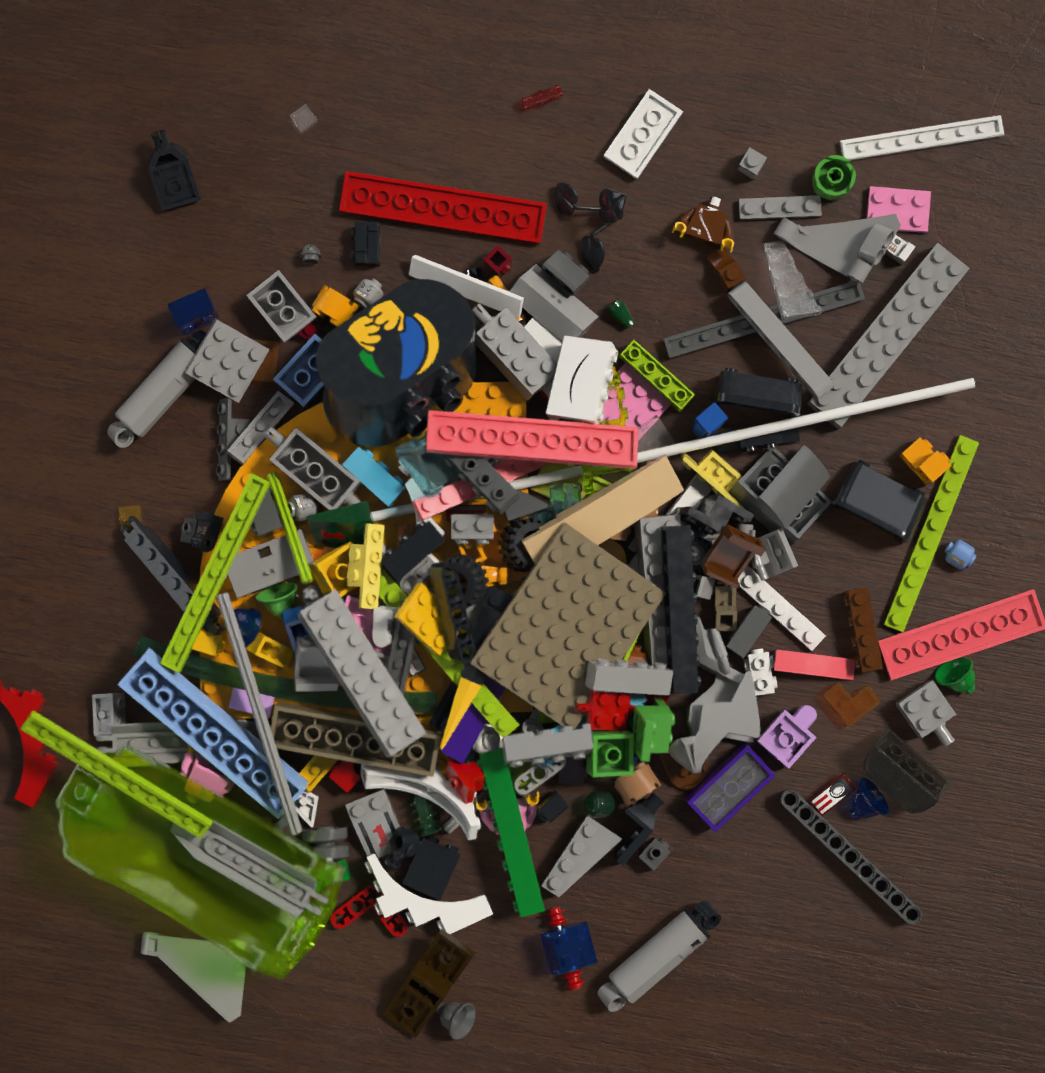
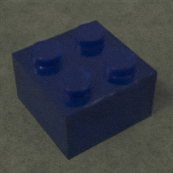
M206 288L167 304L176 327L182 333L194 332L198 329L197 326L202 324L210 325L214 322L215 318L220 317Z

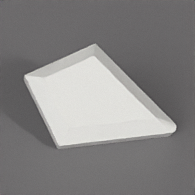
M305 789L295 800L294 806L296 812L310 827H314L319 796Z

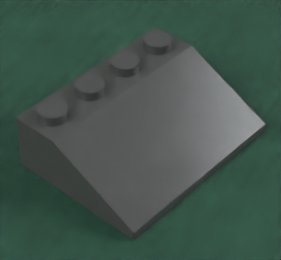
M776 448L769 449L729 491L770 532L781 527L753 503L789 462ZM820 490L784 531L790 546L802 536L832 503Z

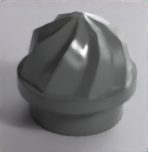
M309 244L303 247L300 257L303 259L304 264L314 265L319 263L321 253L315 245Z

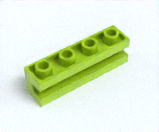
M635 340L620 354L619 358L668 400L677 411L681 412L695 396L691 390Z

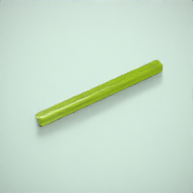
M276 472L267 474V480L271 482L270 489L300 579L303 584H308L313 581V577L279 476Z

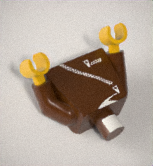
M711 196L708 206L699 204L698 208H691L681 216L672 229V233L676 230L680 231L681 238L686 237L719 248L722 252L725 247L730 249V253L733 251L734 233L731 221L726 218L727 213L719 210L722 203L720 198Z

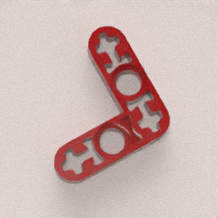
M374 884L367 886L338 908L331 916L332 925L335 928L342 929L372 908L393 936L401 937L408 929L406 920L400 912H397L398 917L395 918V921L398 924L403 923V931H394V923L391 921L388 924L386 921L391 919L394 914L386 918L383 915H378L374 906L377 901L374 897L368 900L370 905H366L365 900L360 895L363 894L364 897H367L370 894L369 889L376 890ZM382 892L377 893V897L383 895ZM358 900L362 903L363 908L360 912H354L351 909L353 901ZM347 907L349 913L354 917L350 918L348 915L344 918V924L341 922L336 923V914L343 915L346 913V910L343 908Z

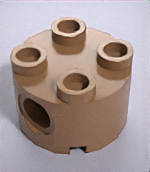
M644 762L634 767L633 776H620L614 781L616 784L614 787L627 807L652 793L654 789L662 786L649 764L646 765Z

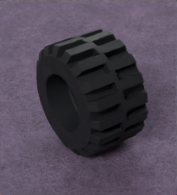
M534 518L513 521L504 528L505 532H501L500 537L502 540L498 542V545H501L499 553L503 554L504 557L501 559L503 562H508L507 566L509 568H514L515 571L521 572L532 570L535 564L531 556L526 555L523 551L522 540L525 534L530 536L539 531V527L544 525L543 521H537Z
M456 555L442 563L453 564L457 572L462 573L466 577L468 589L466 593L462 594L465 607L469 608L486 595L484 592L488 590V586L485 583L489 582V577H485L487 573L486 568L482 570L481 566L483 564L480 561L476 563V558L473 556L468 558V555Z

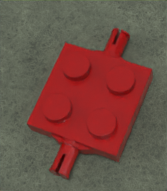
M591 689L587 704L576 703L575 711L586 712V724L590 723L591 730L626 731L629 713H634L635 706L640 705H630L631 693L593 691Z

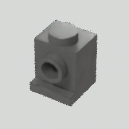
M654 837L638 857L655 871L671 853L668 850L670 845L662 838L657 840ZM654 849H658L660 851V855L658 857H654L652 855V851Z

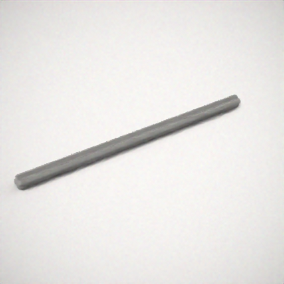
M223 593L217 596V601L290 834L297 835L302 832V828L229 594Z

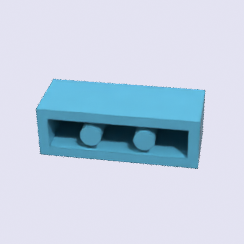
M358 447L342 464L343 467L390 508L405 492L406 488L403 486L405 482L397 475L392 477L388 473L390 469L382 461L377 463L372 459L374 454L366 447L363 450Z

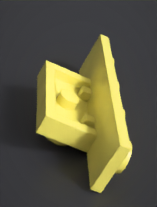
M711 449L698 464L686 453L680 454L682 458L681 463L688 470L694 469L697 472L696 476L703 483H710L712 485L711 489L717 495H723L744 508L729 493L732 487L742 478L741 474Z
M366 524L364 545L350 544L347 586L360 587L359 608L374 609L378 607L384 525Z

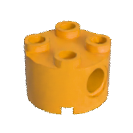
M326 285L322 287L318 297L311 305L313 307L312 311L323 319L325 316L331 318L329 321L336 327L350 319L359 307L356 303L350 302V299L332 288H328Z

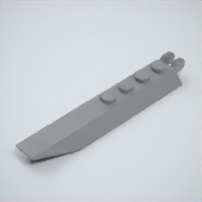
M235 719L261 741L255 721ZM163 722L111 724L112 734L96 735V741L112 740L113 747L103 746L96 749L103 754L113 753V760L121 765L182 763L185 753L189 750L187 742Z
M214 820L201 838L196 837L175 823L170 830L195 859L295 917H298L305 909L317 915L322 913L320 908L309 904L312 896L321 903H327L329 900L315 892L317 879Z

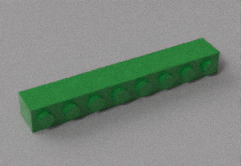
M503 748L479 753L480 758L476 760L478 767L484 771L483 788L484 791H489L490 798L487 799L489 811H494L495 819H492L494 831H499L501 839H498L497 843L499 851H504L506 859L502 860L505 872L510 874L511 880H507L510 893H515L516 900L512 901L515 913L519 912L520 917L544 912L545 908L509 766L504 763Z

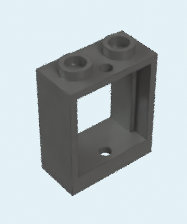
M762 605L752 606L738 625L737 631L733 632L724 645L725 649L740 659L744 658L772 617L768 615L770 611Z

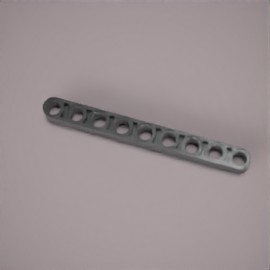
M793 790L781 792L779 796L781 805L900 918L909 924L920 922L922 918L921 910L798 793ZM789 793L793 794L795 798L794 803L791 805H787L784 801V797ZM803 808H808L810 811L807 819H801L799 815L800 810ZM822 822L825 825V830L818 834L815 831V825ZM836 836L840 839V844L838 847L832 848L830 840ZM848 851L855 853V859L852 862H847L845 859ZM868 865L870 873L864 877L861 875L860 870L863 866ZM884 880L885 888L878 891L876 889L877 881ZM899 894L901 898L900 903L892 905V896ZM909 909L916 911V916L913 919H907L906 912Z

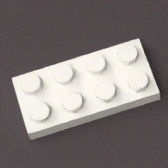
M649 89L603 157L635 179H638L683 111Z

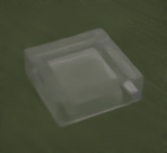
M306 104L289 115L301 133L318 122Z

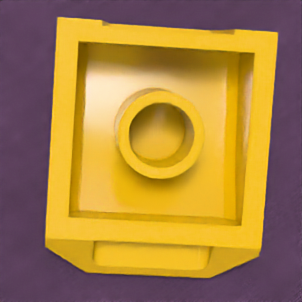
M354 543L344 544L310 563V571L325 596L336 589L340 597L356 588L354 586H347L350 544Z

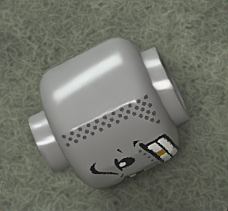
M363 279L353 291L354 302L363 309L367 308L383 297L382 285L375 279Z
M308 493L294 495L287 502L292 518L296 522L308 521L307 516L316 514L319 511L317 499H314Z

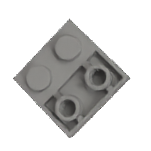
M782 528L758 538L766 550L762 556L758 555V567L755 566L754 558L751 559L753 568H756L761 581L798 566Z

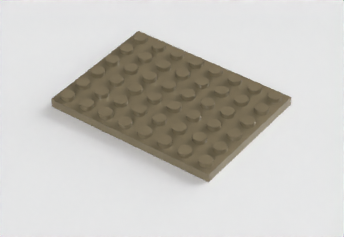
M563 523L476 651L471 664L563 727L573 726V728H576L586 712H576L575 707L577 706L575 704H587L591 689L585 686L588 662L597 661V658L607 659L609 662L616 663V660H622L666 593L574 528Z

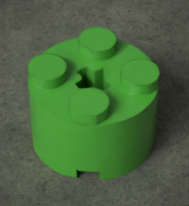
M831 155L823 159L813 173L812 185L814 191L826 200L842 199L853 187L856 172L847 158L840 155ZM832 175H835L836 181H832Z

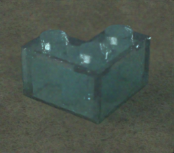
M563 483L549 486L551 507H548L547 511L534 515L537 521H543L544 524L557 518L556 515L581 501L580 485Z

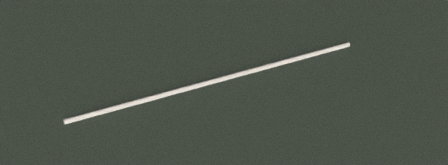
M973 378L642 451L638 452L637 463L658 459L663 455L668 457L975 388V381ZM580 465L513 480L509 484L515 490L614 469L615 467ZM413 503L373 511L372 516L374 522L412 514L415 513Z

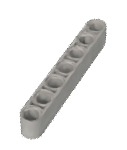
M743 281L727 294L734 306L815 399L818 400L834 387L828 375L748 283Z

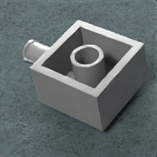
M928 680L895 703L918 738H923L930 732H935L944 747L955 741L945 727V722L954 717L956 713L933 680Z

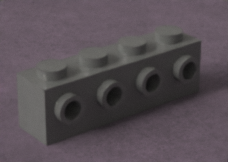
M443 454L445 457L443 461L451 469L454 467L459 472L457 474L464 483L469 482L473 486L471 488L472 491L479 498L483 496L487 500L486 505L491 511H497L502 515L519 499L518 492L484 457Z

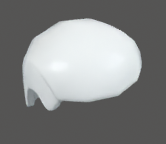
M485 724L472 748L478 753L501 748L502 737L492 725Z

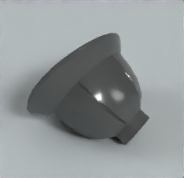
M441 1003L436 1010L442 1026L449 1031L451 1038L454 1040L465 1037L473 1027L476 1013L475 1007L471 1003Z

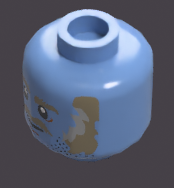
M960 539L954 543L950 542L944 550L947 553L946 561L959 570L968 569L976 558L974 554L975 549Z

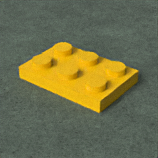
M417 583L394 617L435 655L440 656L446 647V641L435 595L422 583Z

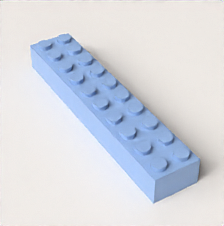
M148 648L124 675L118 685L279 819L284 812L262 742L184 676L160 664L162 658ZM280 758L293 802H295L305 791L308 781Z

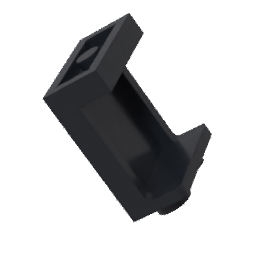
M428 835L427 838H422L421 846L415 854L402 884L441 900L461 853L458 852L459 848L448 843L447 846L439 844V839Z

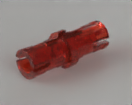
M557 84L545 90H537V93L521 98V102L526 111L539 105H547V102L563 97L560 85Z

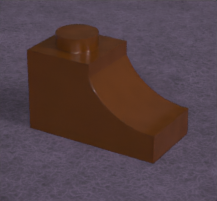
M726 247L723 248V252L718 249L706 257L726 292L746 280L737 261L732 258Z

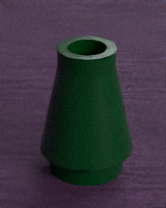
M619 298L606 308L609 311L608 314L625 329L635 323L625 302Z

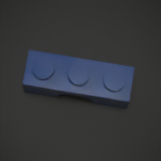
M714 402L694 420L691 425L693 427L692 432L698 439L710 437L724 425L728 417Z

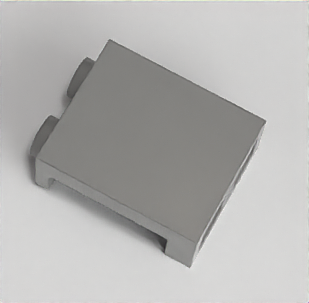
M311 636L297 637L293 679L295 690L338 691L337 678Z

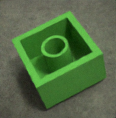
M627 729L626 731H591L594 749L586 755V772L592 777L633 776L634 734Z

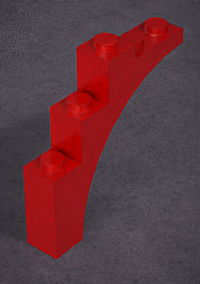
M0 681V701L6 706L16 722L24 750V767L21 782L14 798L34 808L37 807L60 763L55 761L56 757L48 752L42 754L46 744L21 730V727L32 711L40 714L47 700L42 697L43 693L35 689L31 691L25 690L21 696V691L11 686L8 689L2 686L3 682Z

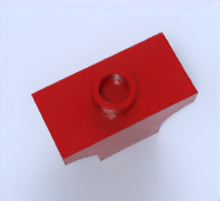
M453 759L447 763L445 776L449 780L451 787L457 791L465 804L473 802L475 792L483 788L484 773L475 761L462 764Z

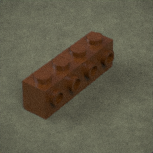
M869 588L845 591L843 602L849 612L847 624L852 629L853 636L850 637L852 649L855 648L856 657H854L855 667L859 669V673L883 669Z

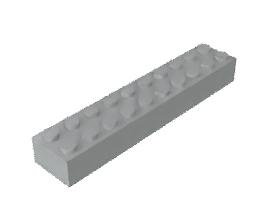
M937 243L830 374L829 378L832 380L834 387L818 400L812 397L807 405L816 412H822L861 403L970 268ZM850 416L829 420L828 422L839 430Z

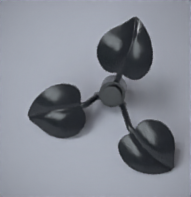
M558 183L556 187V204L564 216L573 215L574 209L599 211V219L605 222L590 237L584 236L580 246L585 263L591 269L598 272L604 261L605 250L602 242L595 238V236L606 227L623 218V208L627 195L608 188L600 193V207L576 205L578 195L575 189L567 183Z

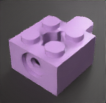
M808 705L801 706L793 716L786 710H782L755 741L789 769L816 739L808 728L816 720L817 713L813 707Z

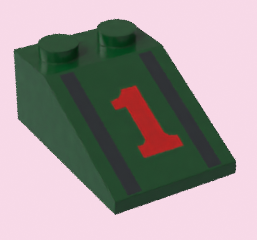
M368 501L307 516L317 546L338 548L349 542L364 545L366 524H375Z

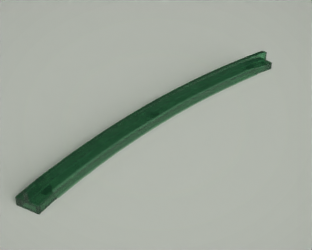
M141 635L139 642L136 643L133 655L141 657L150 648L163 658L168 645ZM190 653L181 673L203 680L245 690L239 668ZM253 671L260 694L310 704L356 709L341 686H338V691H296L293 679ZM405 691L404 698L413 712L434 713L437 709V692Z

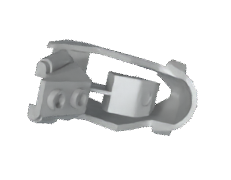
M698 617L695 630L699 637V644L696 646V652L700 658L699 667L715 675V682L712 687L687 709L686 724L691 736L677 739L669 746L668 750L672 758L692 774L701 773L702 764L723 738L751 743L754 742V738L760 737V719L752 672L747 671L745 674H742L730 667L727 658L728 654L717 629L704 630L701 619Z

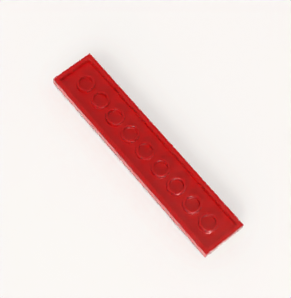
M346 171L339 212L541 244L547 203Z

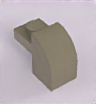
M715 584L714 623L717 631H737L736 588L733 586L727 587L724 584Z

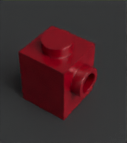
M499 245L483 259L484 264L498 277L501 274L505 276L512 269V258Z

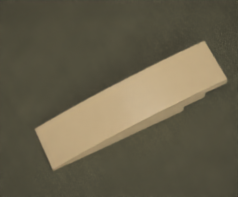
M663 455L556 515L557 518L539 527V531L526 537L522 542L534 564L537 563L563 523L568 524L599 545L683 492L684 489L667 456Z

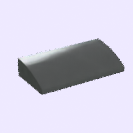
M803 445L753 504L785 531L830 478V475L817 456L807 446Z

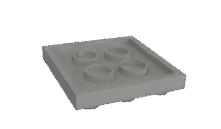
M215 318L185 373L239 403L269 349Z

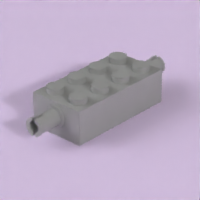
M478 304L472 310L475 318L483 325L475 334V342L478 348L527 401L538 391H543L550 398L553 386L551 381L555 377L558 364L507 308L503 309L495 317H491L481 304Z
M274 427L268 430L274 437L266 432L264 437L278 448L269 460L327 509L332 510L361 502L354 496V492L361 485V482L300 430L295 428L287 438L276 431Z

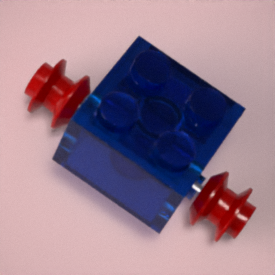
M560 906L548 909L549 913L545 914L551 920L548 925L555 927V929L540 935L551 975L564 974L562 979H567L568 981L565 988H570V991L582 988L581 984L585 982L579 978L582 971L576 969L597 963L598 960L587 922H576L567 926L562 925L568 919L562 916L565 909H560Z

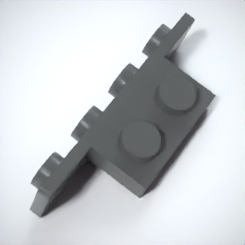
M231 398L220 399L217 407L219 414V424L217 426V433L219 435V444L217 445L219 464L217 465L216 473L219 481L230 480L231 460L235 459L227 454V450L250 424L248 419L231 418Z

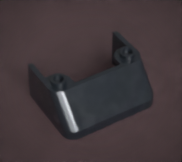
M725 368V371H721L718 375L714 399L717 406L721 403L789 414L791 415L790 418L800 415L802 384L798 383V379L787 378L785 381L737 373L738 370L733 368Z

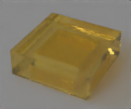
M140 505L119 507L121 526L132 527L128 521L130 516L136 517L142 523Z

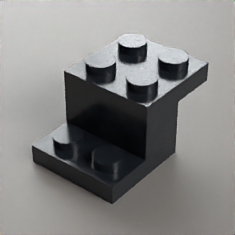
M720 494L705 496L699 510L691 506L677 507L674 513L680 515L681 523L693 525L696 527V531L704 536H707V534H720L728 522L732 524L751 522L754 516L753 513Z

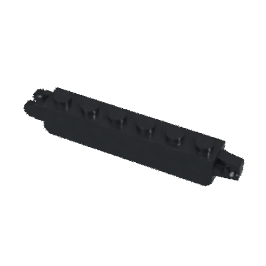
M130 516L128 521L134 529L131 530L126 525H122L120 528L126 537L124 539L125 542L185 612L198 585L197 581L153 529L143 526L136 517ZM215 603L202 628L205 631H210L213 635H221L225 629L219 622L221 610Z

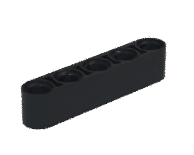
M435 563L430 568V578L449 657L454 662L469 664L476 655V649L457 569L453 564Z

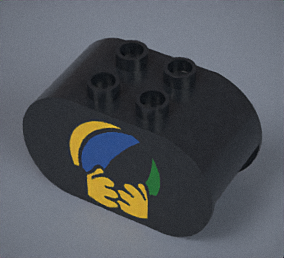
M416 279L408 281L333 329L323 338L317 350L316 364L320 379L325 386L323 393L325 415L333 429L346 440L358 445L370 447L385 446L399 441L407 434L415 437L424 432L428 425L429 410L453 412L461 405L463 396L469 391L475 380L477 362L473 312L469 303L458 291L445 283L435 280Z

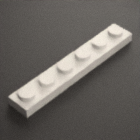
M748 565L738 578L739 587L759 605L768 609L771 616L810 651H813L826 635L767 582L761 581L759 575Z

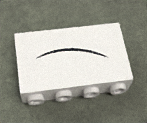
M564 336L546 415L550 420L559 421V418L592 424H599L603 420V405L609 396L607 388L609 382L613 379L612 366L618 357V351L612 342Z

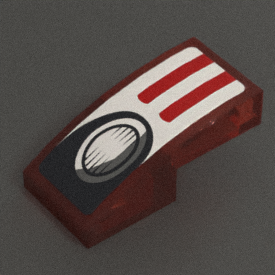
M842 773L810 798L809 802L821 816H824L856 790V788Z

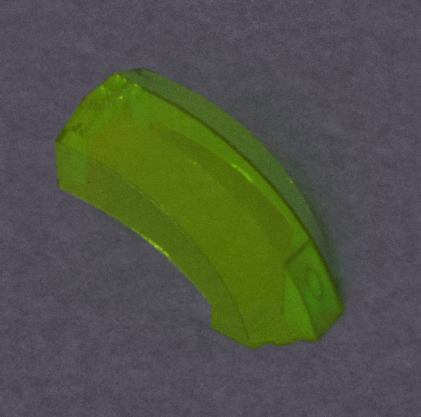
M129 745L121 747L118 751L105 753L111 759L209 819L220 823L288 862L305 874L317 879L315 892L329 900L327 903H321L312 896L309 904L320 908L322 913L317 915L305 909L298 917H295L195 859L170 831L174 824L172 821L77 764L56 799V806L60 812L59 829L60 837L63 838L64 842L62 852L65 859L89 875L107 881L163 912L256 972L282 980L314 946L335 908L345 871L344 866L244 806Z

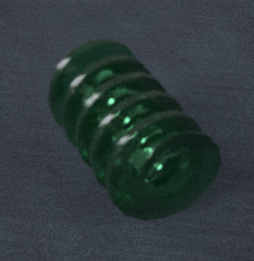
M419 795L408 797L409 799H414L409 805L410 807H416V810L411 812V814L418 815V818L413 820V822L420 823V826L415 828L416 831L422 832L419 838L436 834L440 831L442 826L435 825L440 821V818L433 817L438 813V810L431 809L436 804Z

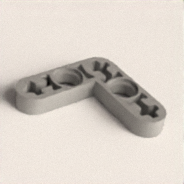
M534 718L525 720L521 726L522 733H529L526 730L528 723L536 726L534 729L536 734L539 731L545 730L540 722ZM566 758L565 761L559 762V767L558 765L547 767L546 764L541 767L539 764L534 765L514 781L515 793L525 796L559 772L565 766ZM535 769H543L545 777L537 779L534 776ZM529 774L531 780L536 785H533L531 782L526 786L527 791L524 789L519 790V781L522 783L526 782L529 779L526 775Z

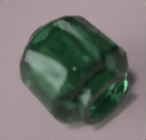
M592 791L585 798L584 808L590 817L608 818L615 809V800L609 792Z

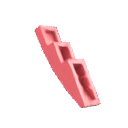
M776 650L773 670L854 680L855 663L854 659Z

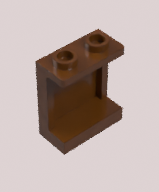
M726 524L700 562V565L704 571L703 574L709 579L713 580L715 578L727 587L733 586L738 589L740 586L738 582L739 576L755 554L762 556L766 549L760 539Z

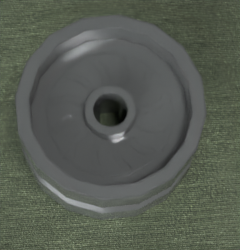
M323 826L301 832L302 842L316 844V846L303 849L305 861L350 856L349 845L335 844V841L348 838L347 827Z

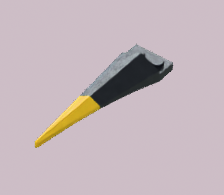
M490 586L482 603L473 633L476 651L514 597ZM471 663L464 664L441 741V749L444 748L488 676Z

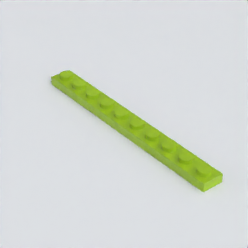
M959 435L948 462L951 467L943 474L883 625L899 632H904L979 442Z
M253 473L250 474L160 664L181 673L271 482Z
M381 566L379 596L388 607L400 608L401 600H406L408 596ZM416 637L420 644L458 686L465 663L452 661L449 657L447 646L440 656L435 655ZM483 683L472 703L502 738L508 736L519 726V723Z
M32 711L23 723L21 730L196 837L201 838L212 825L213 820L35 711Z

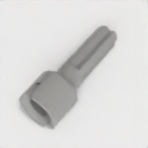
M313 585L306 587L302 593L304 603L318 601L324 597L321 589Z

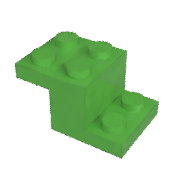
M654 698L653 706H635L632 733L634 734V751L641 761H649L650 754L668 753L669 745H672L671 726H674L675 716L662 698Z

